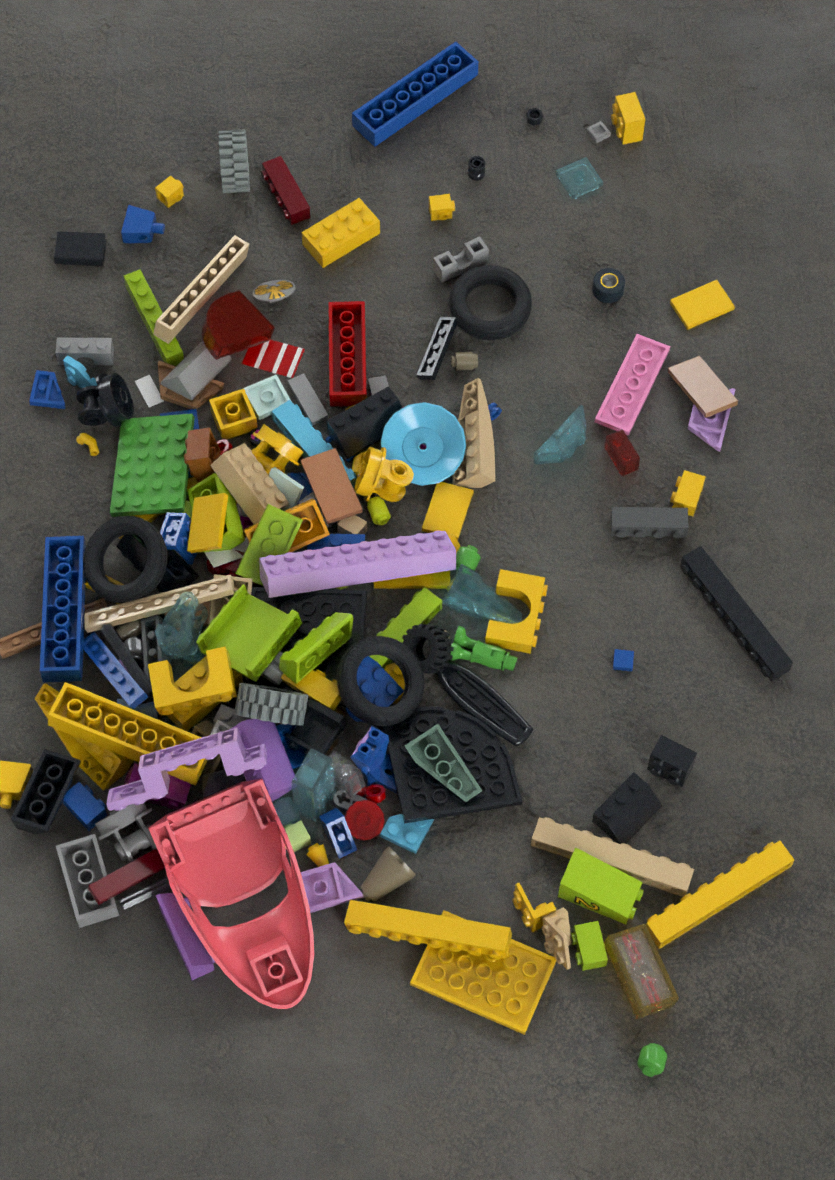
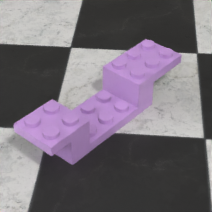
M236 727L140 756L138 767L141 780L109 789L106 803L108 810L115 809V811H120L131 804L140 805L151 798H163L168 794L170 778L167 771L175 770L183 764L187 766L193 765L200 759H213L217 754L221 756L227 776H238L250 769L259 770L264 765H267L265 743L245 749L239 729Z

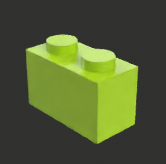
M599 922L574 925L571 939L572 945H576L578 951L575 953L577 965L581 964L582 971L605 967L608 958Z

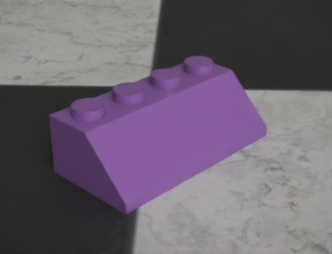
M251 718L233 727H238L245 749L265 743L267 750V765H264L259 770L250 769L244 771L246 781L262 778L272 802L299 785L275 723Z
M174 893L156 895L160 911L191 980L214 971V959L207 952L189 924ZM184 898L185 902L191 909V905L189 903L188 898Z

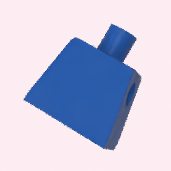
M128 205L121 231L123 243H151L154 233L164 234L165 224L156 223L154 212Z

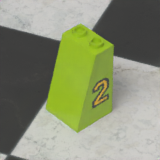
M575 848L561 880L558 897L627 924L628 919H633L637 909L634 907L636 900L640 902L644 890L641 889L642 882Z

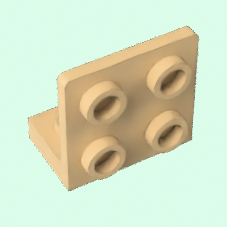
M563 907L542 917V931L545 935L546 942L544 947L547 953L552 954L558 964H562L568 970L571 968L568 946L572 944L568 911Z

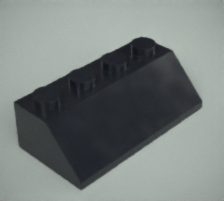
M388 386L327 420V434L348 459L380 441L384 426L395 412L402 409V405L398 397Z
M123 535L116 547L142 573L147 563L146 545L138 535ZM167 549L166 570L156 588L159 593L186 587L194 582L199 575L175 550Z
M47 749L43 750L11 818L17 829L32 834L47 833L81 760Z

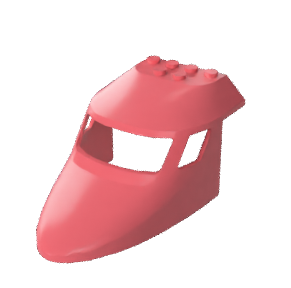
M262 778L240 782L171 812L151 825L148 829L164 863L170 887L189 924L225 975L238 988L259 1003L276 1009H288L297 1005L306 994L312 977L314 934L311 914L296 856ZM286 848L289 853L291 867L286 857ZM281 871H284L288 894L278 906L262 916L231 927L213 926L201 909V906L218 908L247 899L271 885ZM182 893L189 899L193 911L185 902Z

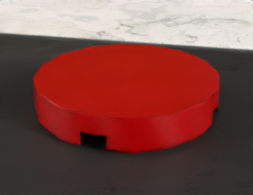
M357 801L348 808L345 814V820L351 835L356 839L363 841L378 836L383 829L385 822L384 813L380 806L372 801Z

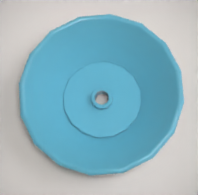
M423 402L407 405L392 415L384 426L381 448H386L385 459L400 460L411 467L414 473L411 483L424 486L440 483L455 473L463 462L466 440L464 429L455 415L442 406ZM423 444L426 446V449L422 450L419 446Z

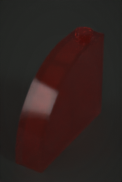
M238 290L221 296L211 304L203 322L202 338L210 354L217 360L270 341L275 327Z

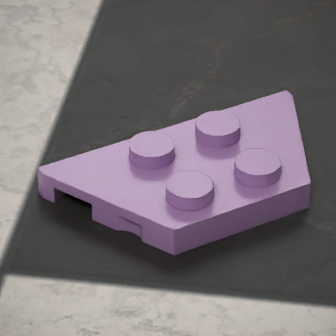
M729 389V391L734 395L735 389ZM693 405L688 430L720 452L731 408L705 418L699 409Z
M335 862L301 872L310 913L347 903L350 900L364 898L362 892Z

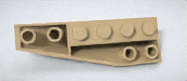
M477 378L464 385L458 418L460 425L464 429L466 450L463 462L452 475V484L464 488H482L495 482V449L491 418L481 379Z

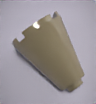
M388 846L360 888L363 890L362 894L368 902L371 899L375 902L413 879L416 874Z

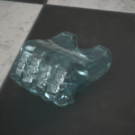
M183 592L173 608L166 614L162 625L158 623L155 630L159 646L171 659L194 655L198 651L196 641L208 617V610L203 604H198V598L192 592ZM188 598H191V602H190L189 605L186 607V606H185V601H186ZM202 610L199 616H195L197 611Z

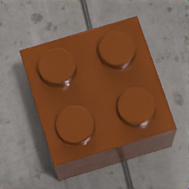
M210 427L189 430L188 438L185 439L187 453L184 454V461L190 468L191 476H194L197 483L215 473L210 465L220 457L221 450Z

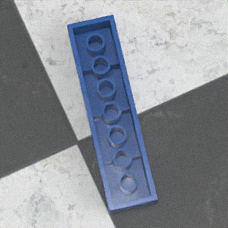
M454 42L352 113V126L376 147L478 75L479 62L462 46Z
M84 536L45 537L40 674L43 683L82 681L86 582L83 568V557L86 548Z

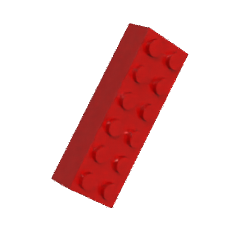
M365 301L329 302L330 407L352 406L367 398Z

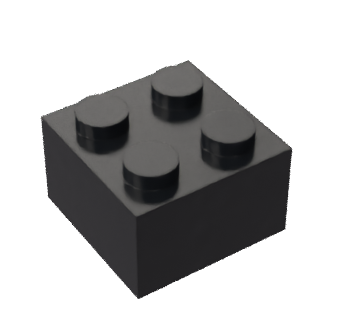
M661 735L650 755L647 770L654 776H661L667 779L674 786L679 785L683 787L693 769L697 752Z

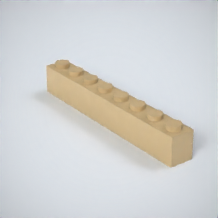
M234 235L156 320L153 335L169 344L246 259L250 244Z
M539 817L531 840V846L571 859L574 849L578 848L638 879L643 884L681 897L686 895L694 869L688 864H678L672 862L667 857H657L649 851H639L633 849L628 844L615 843L608 837L600 838L594 836L590 831H579L569 824L561 825L555 823L553 819L547 817L544 819Z

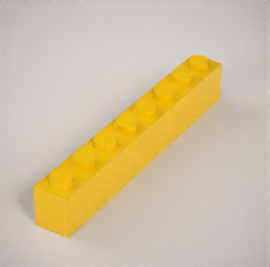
M778 841L775 844L773 842L767 844L763 848L764 851L759 854L757 852L751 854L743 864L740 862L731 867L730 872L726 874L720 873L709 885L704 883L697 889L696 893L692 895L691 893L686 894L681 898L680 903L676 905L670 904L659 916L654 914L648 918L645 931L657 948H662L792 867L794 858L783 843Z
M350 900L344 921L347 930L353 934L367 933L375 938L384 936L393 941L407 940L415 945L424 943L433 948L446 947L454 952L463 950L469 951L473 955L486 954L494 959L507 958L512 938L510 927Z

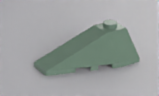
M439 724L405 745L415 763L465 802L482 792V789Z

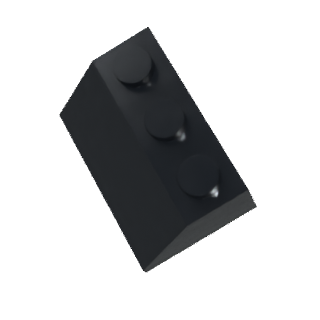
M633 772L594 812L592 822L616 843L626 844L662 807V804L651 787Z

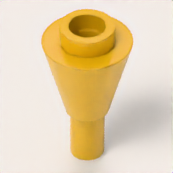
M316 843L308 848L309 852L306 855L318 867L329 864L324 844L319 845V843Z

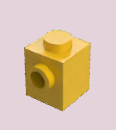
M171 175L155 187L157 199L168 208L179 202L184 196L183 184L178 179L175 180Z
M450 194L429 196L431 221L452 219L455 203L454 200L451 201Z

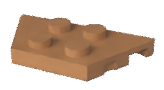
M158 361L160 397L162 400L188 409H198L224 389L223 382L212 379L193 400H190L161 385V381L176 366Z

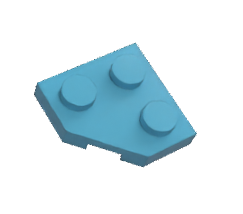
M68 355L65 357L63 362L67 380L73 386L77 385L81 389L87 386H98L96 379H90L88 373L85 372L87 369L80 362Z
M402 813L391 816L382 829L380 837L416 854L434 819L404 824Z

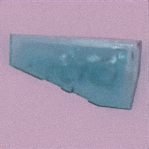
M462 564L459 566L442 598L443 604L457 612L483 620L510 624L519 623L522 616L519 610L507 599H501L494 592L496 589L492 586L488 587L481 580L483 577L477 572Z

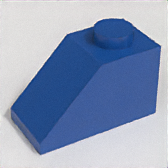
M338 808L319 816L324 831L339 859L357 850L345 817Z

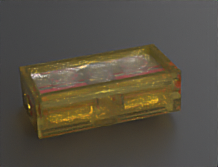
M646 924L608 935L604 942L605 950L635 1018L639 1019L673 1007L679 997Z

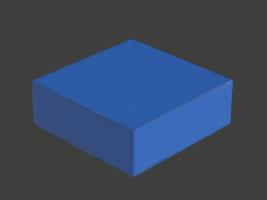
M615 649L613 670L632 671L634 651Z

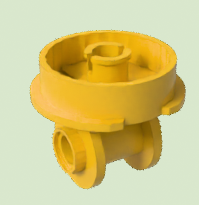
M265 424L257 434L253 432V435L260 439L261 442L251 451L268 475L274 467L284 473V468L289 460L297 466L300 465L297 461L304 451L292 444L290 439L279 432L276 433ZM271 447L280 453L275 461L266 455Z
M369 447L361 463L354 491L356 494L364 496L365 501H369L372 493L378 494L386 501H400L406 493L405 486H408L413 480L414 473L408 464L400 460L385 459L386 448L384 447L381 450Z

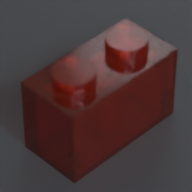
M622 429L606 436L605 449L621 476L638 470L640 457L624 430Z

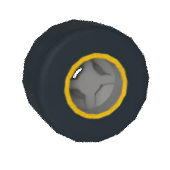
M605 268L598 271L594 276L592 292L596 299L603 303H614L621 299L625 288L623 274L613 268Z

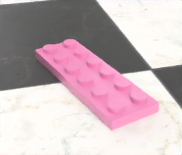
M636 334L595 418V423L629 436L671 346Z

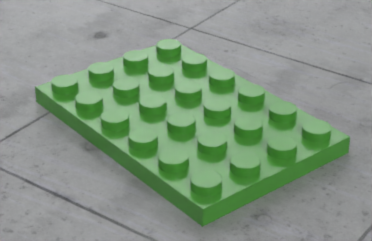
M193 413L131 418L121 422L110 506L112 517L185 512L189 466L184 461V454L187 453L185 439L188 438V431L194 428L195 417Z

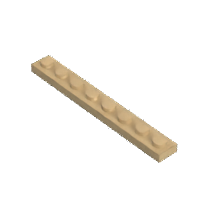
M231 575L84 613L85 630L87 633L101 630L103 625L111 624L116 626L233 595V578Z

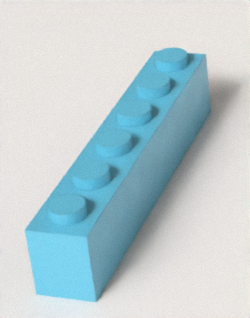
M288 400L272 411L273 422L292 441V444L304 451L302 454L303 458L333 449L330 443H326L323 440L321 432L312 427L310 419L302 415L301 409L297 404L294 405ZM339 456L354 488L356 475L352 469H348L345 466L344 460Z

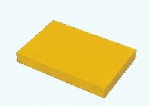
M718 280L670 299L671 306L687 330L733 311L735 308Z
M445 482L437 483L422 531L427 533L445 531L447 535L453 534L458 540L474 490Z
M226 493L194 498L187 547L188 552L196 553L222 548L228 495Z

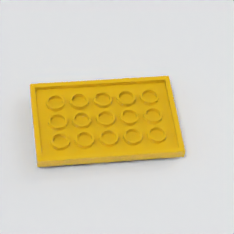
M445 910L441 914L442 916L464 919ZM511 939L507 958L501 957V959H494L486 954L473 955L469 951L461 950L460 952H454L446 947L433 948L427 945L410 985L525 1035L557 961L555 957Z

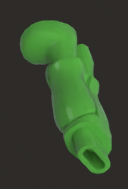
M458 626L451 647H454V651H451V655H453L452 660H468L470 663H479L502 671L504 669L513 671L518 658L510 655L509 651L507 652L501 647L467 637L466 630L462 626ZM461 647L472 649V652L467 651Z

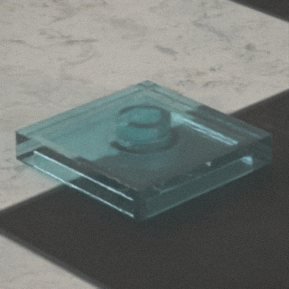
M587 157L556 170L557 177L572 199L603 186L602 179Z

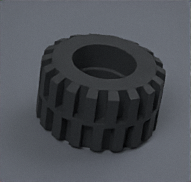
M414 625L412 629L406 631L407 635L402 637L404 640L403 644L415 654L420 662L423 673L435 674L438 671H443L444 666L447 667L450 664L448 660H452L453 657L451 655V651H454V647H451L453 641L448 638L450 636L449 633L444 632L445 629L437 625ZM426 640L429 641L431 646L427 659L423 654V645Z

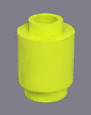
M378 496L369 499L367 509L373 523L376 525L386 524L391 515L385 501Z

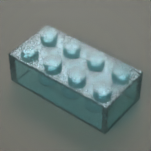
M312 748L291 783L295 812L316 822L319 816L325 814L328 800L332 801L336 793V782H334L335 767H333V758Z

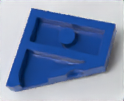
M36 370L29 400L30 405L59 409L66 408L54 372Z

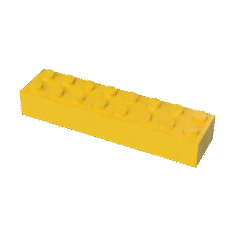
M66 682L48 713V726L136 762L140 761V756L202 738ZM205 758L200 759L193 765L187 766L183 764L178 766L177 769L167 772L168 775L196 786L208 760Z

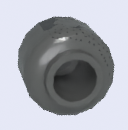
M132 636L123 643L137 664L141 665L144 662L142 638Z

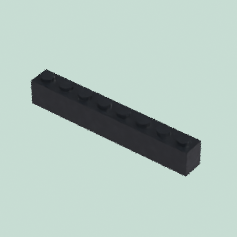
M702 546L682 556L680 565L682 572L685 575L688 574L693 586L699 589L703 594L704 600L713 606L716 615L723 619L729 632L734 633L739 645L743 648L745 647L749 652L750 659L759 665L762 674L772 682L790 671L793 664L792 660Z

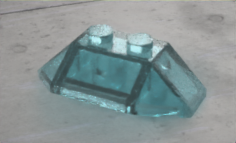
M580 404L534 453L533 462L535 464L562 463L566 458H570L574 454L578 445L582 446L587 439V427L583 405Z

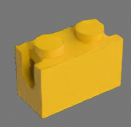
M684 470L682 477L678 476L675 487H678L677 492L673 491L670 502L673 503L672 508H688V515L694 516L706 476Z

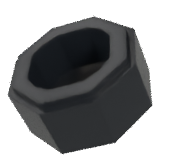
M537 108L529 109L526 113L527 123L533 126L539 125L543 120L542 110Z

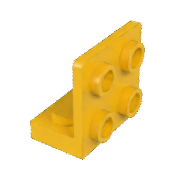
M520 883L515 884L512 901L515 908L521 910L523 914L522 921L525 927H529L532 932L541 929L543 926L542 917L556 911V907L553 902L549 904L542 903L534 910Z

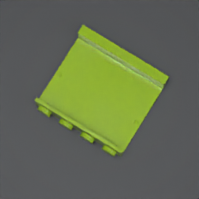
M243 584L234 592L230 601L222 607L217 617L210 622L208 628L199 635L196 643L200 652L207 655V650L226 647L230 655L232 669L256 682L297 631L302 621L298 612L291 610L287 614L250 595Z

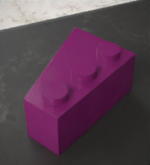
M134 763L126 775L124 785L141 780L138 771L139 764ZM169 775L168 794L160 799H148L146 802L166 806L173 810L181 809L186 803L191 784Z

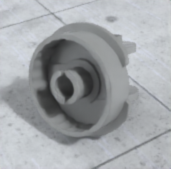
M145 803L140 805H128L120 811L114 810L109 813V816L95 824L101 834L98 839L101 840L113 834L117 842L114 844L115 850L122 861L127 859L129 863L134 861L133 856L139 853V849L145 850L150 847L153 851L157 847L148 829L150 825L145 826L141 817L153 810L152 807L147 809ZM136 821L139 830L122 839L118 830Z

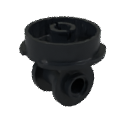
M101 373L96 377L98 386L84 387L76 394L77 401L84 405V409L78 413V420L84 425L98 426L108 421L114 427H119L122 421L133 417L134 403L131 392L125 380L118 373L110 375Z

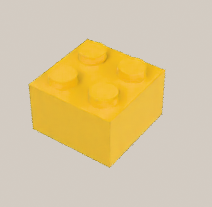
M636 92L615 96V103L612 104L613 114L611 115V121L616 126L617 137L621 139L623 145L642 141L645 116Z
M245 389L209 400L210 410L222 439L228 440L258 428L257 419Z

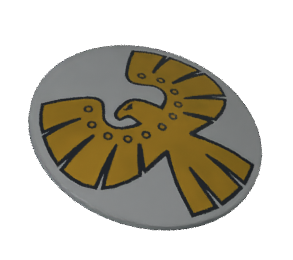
M272 280L258 285L253 290V296L260 301L277 302L292 295L296 287L294 283L287 280Z

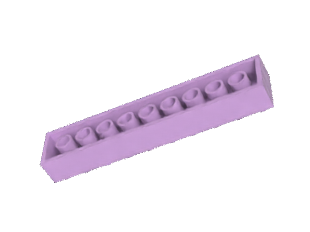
M434 531L432 533H418L412 536H399L397 538L379 539L378 541L371 542L363 541L358 544L324 547L317 550H305L296 553L288 552L283 555H268L259 558L260 579L268 597L271 598L456 570V549L445 531Z

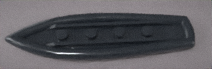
M448 661L450 664L447 667L444 666L443 671L435 673L446 693L462 709L482 721L496 734L514 746L521 745L530 737L533 728L480 676L451 661Z

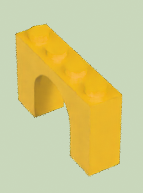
M500 569L496 595L520 599L528 606L530 614L525 620L515 624L489 620L485 643L503 649L531 654V649L536 647L538 636L534 635L535 630H539L541 623L538 615L543 613L545 602L541 601L542 596L547 594L548 585H544L545 577Z
M220 647L206 651L209 678L202 688L194 692H182L175 687L172 667L168 660L148 664L155 709L159 715H170L178 710L188 711L195 706H209L212 702H227L237 697L230 655L227 648Z

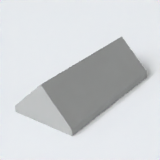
M218 337L203 341L161 381V385L193 400L231 361V356Z

